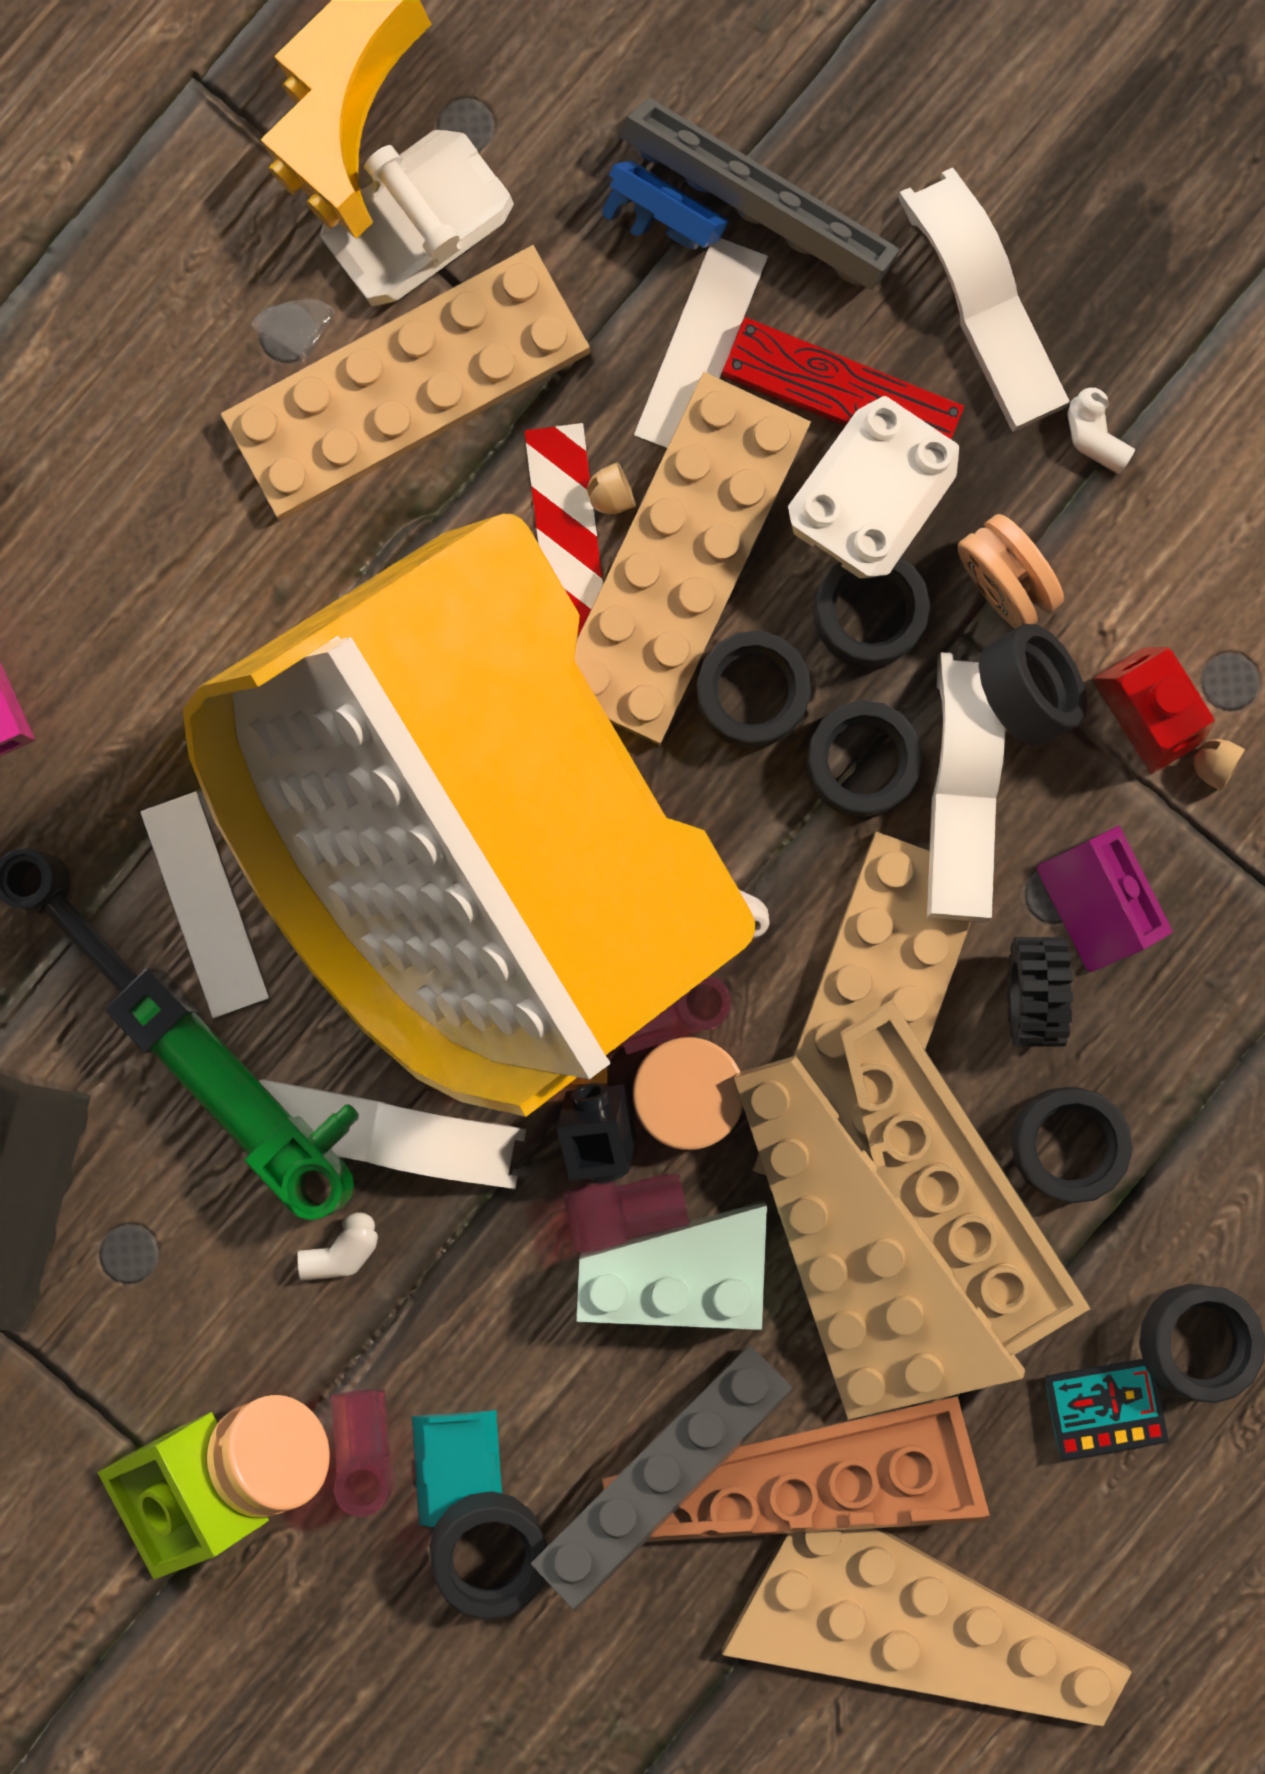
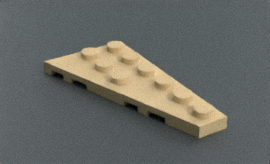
M894 1001L887 1002L841 1031L872 1159L877 1167L876 1173L893 1196L898 1195L954 1272L953 1278L974 1307L977 1308L979 1306L992 1324L991 1330L1007 1352L1014 1355L1090 1310L1084 1296ZM943 1398L934 1399V1402L940 1401Z
M790 1057L739 1072L734 1077L848 1420L1023 1379L1025 1369L1013 1353L1009 1354L993 1333L991 1322L979 1306L977 1308L974 1307L953 1278V1270L898 1195L894 1197L876 1173L877 1167L864 1149L860 1151L838 1121V1113L797 1057Z
M881 1528L785 1533L722 1647V1654L725 1656L1098 1726H1104L1132 1673L1127 1665Z

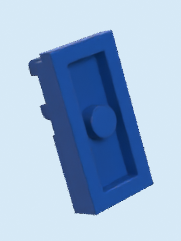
M632 160L614 164L608 175L613 178L609 186L612 188V191L603 208V216L609 220L615 219L621 213L624 204L634 201L637 217L630 233L635 236L647 233L656 218L668 226L665 232L674 241L691 249H697L698 245L705 248L720 241L730 222L726 217Z

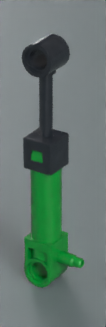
M26 848L12 850L2 856L0 859V899L11 907L37 911L38 914L46 912L116 987L120 994L105 1007V1012L144 1054L154 1053L247 1153L248 1156L244 1159L246 1164L272 1190L287 1209L299 1218L308 1220L323 1218L343 1209L352 1197L354 1188L353 1178L346 1164L331 1148L349 1132L350 1126L359 1119V1113L350 1104L344 1105L337 1113H332L315 1131L300 1116L292 1117L199 1017L202 1013L200 1008L164 970L146 968L137 976L66 900L71 880L69 870L62 860L55 855ZM37 865L42 875L41 886L36 893L29 896L23 888V877L29 868ZM313 1170L322 1172L330 1181V1195L323 1204L314 1202L306 1193V1178Z

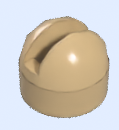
M618 462L600 469L590 479L587 485L588 496L590 497L592 507L598 512L612 515L636 507L633 492Z
M1207 740L1199 747V752L1195 754L1193 767L1197 775L1205 783L1223 791L1245 749L1228 740Z

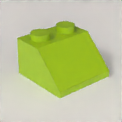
M212 1412L174 1429L97 1472L153 1579L211 1559L269 1521L268 1517H250L235 1511L222 1500L215 1490L207 1466L208 1444L212 1432L218 1424Z

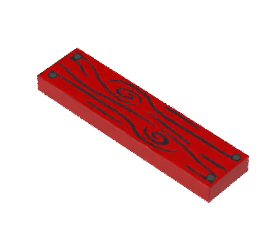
M744 317L722 370V377L843 426L848 424L858 409L886 396L951 439L964 409V405L747 317Z

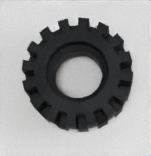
M1014 937L1013 942H1011V954H1009L1008 958L1009 972H1007V983L1009 984L1007 992L1009 1010L1007 1015L1008 1022H1010L1009 1033L1010 1037H1012V1044L1015 1047H1064L1067 1045V1038L1070 1036L1069 1023H1072L1073 1014L1071 1011V1002H1073V992H1071L1073 972L1070 970L1071 954L1068 952L1069 945L1064 937Z

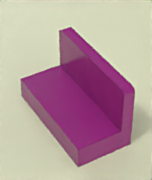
M1120 825L1037 866V872L1086 969L1090 972L1143 951L1173 933Z

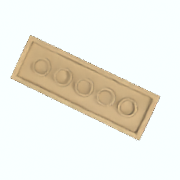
M531 245L220 414L279 521H282L590 354V346L534 245Z
M703 372L582 628L577 639L575 662L610 722L659 746L811 424L809 420Z
M875 832L871 839L793 1057H797L838 1113V1121L860 1151L864 1149L872 1161L841 1031L893 1000L925 1050L971 921L927 918L930 851L879 832ZM758 1152L752 1170L766 1175Z

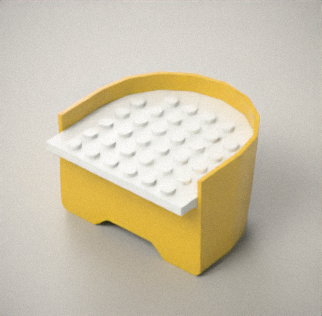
M500 514L439 535L199 686L182 710L188 756L214 822L256 896L311 973L360 1029L417 1080L460 1102L527 1117L577 1077L591 1079L610 1064L606 1057L608 1053L745 949L752 941L755 933V920L706 832L702 829L666 818L575 662L580 617L578 611L526 523L513 514Z

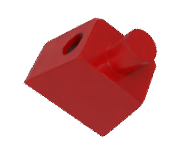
M1144 647L1092 679L1151 775L1202 745L1215 723L1212 713L1169 647Z

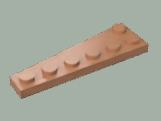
M957 1396L741 1446L646 1542L969 1523L989 1520L990 1514ZM619 1475L603 1478L604 1490Z

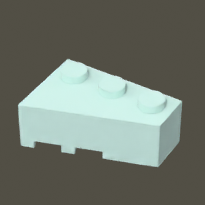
M763 1200L731 1211L710 1217L706 1216L665 1230L650 1232L581 1252L579 1259L577 1322L762 1330L767 1205Z

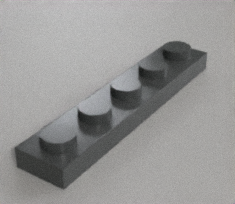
M650 97L626 118L619 137L633 145L641 157L651 162L662 163L681 174L692 188L703 193H712L732 205L743 219L755 224H763L783 236L787 244L796 251L803 254H812L834 267L837 274L849 283L864 285L873 291L888 272L900 251L895 245Z
M749 1345L530 1564L576 1612L793 1393V1387Z

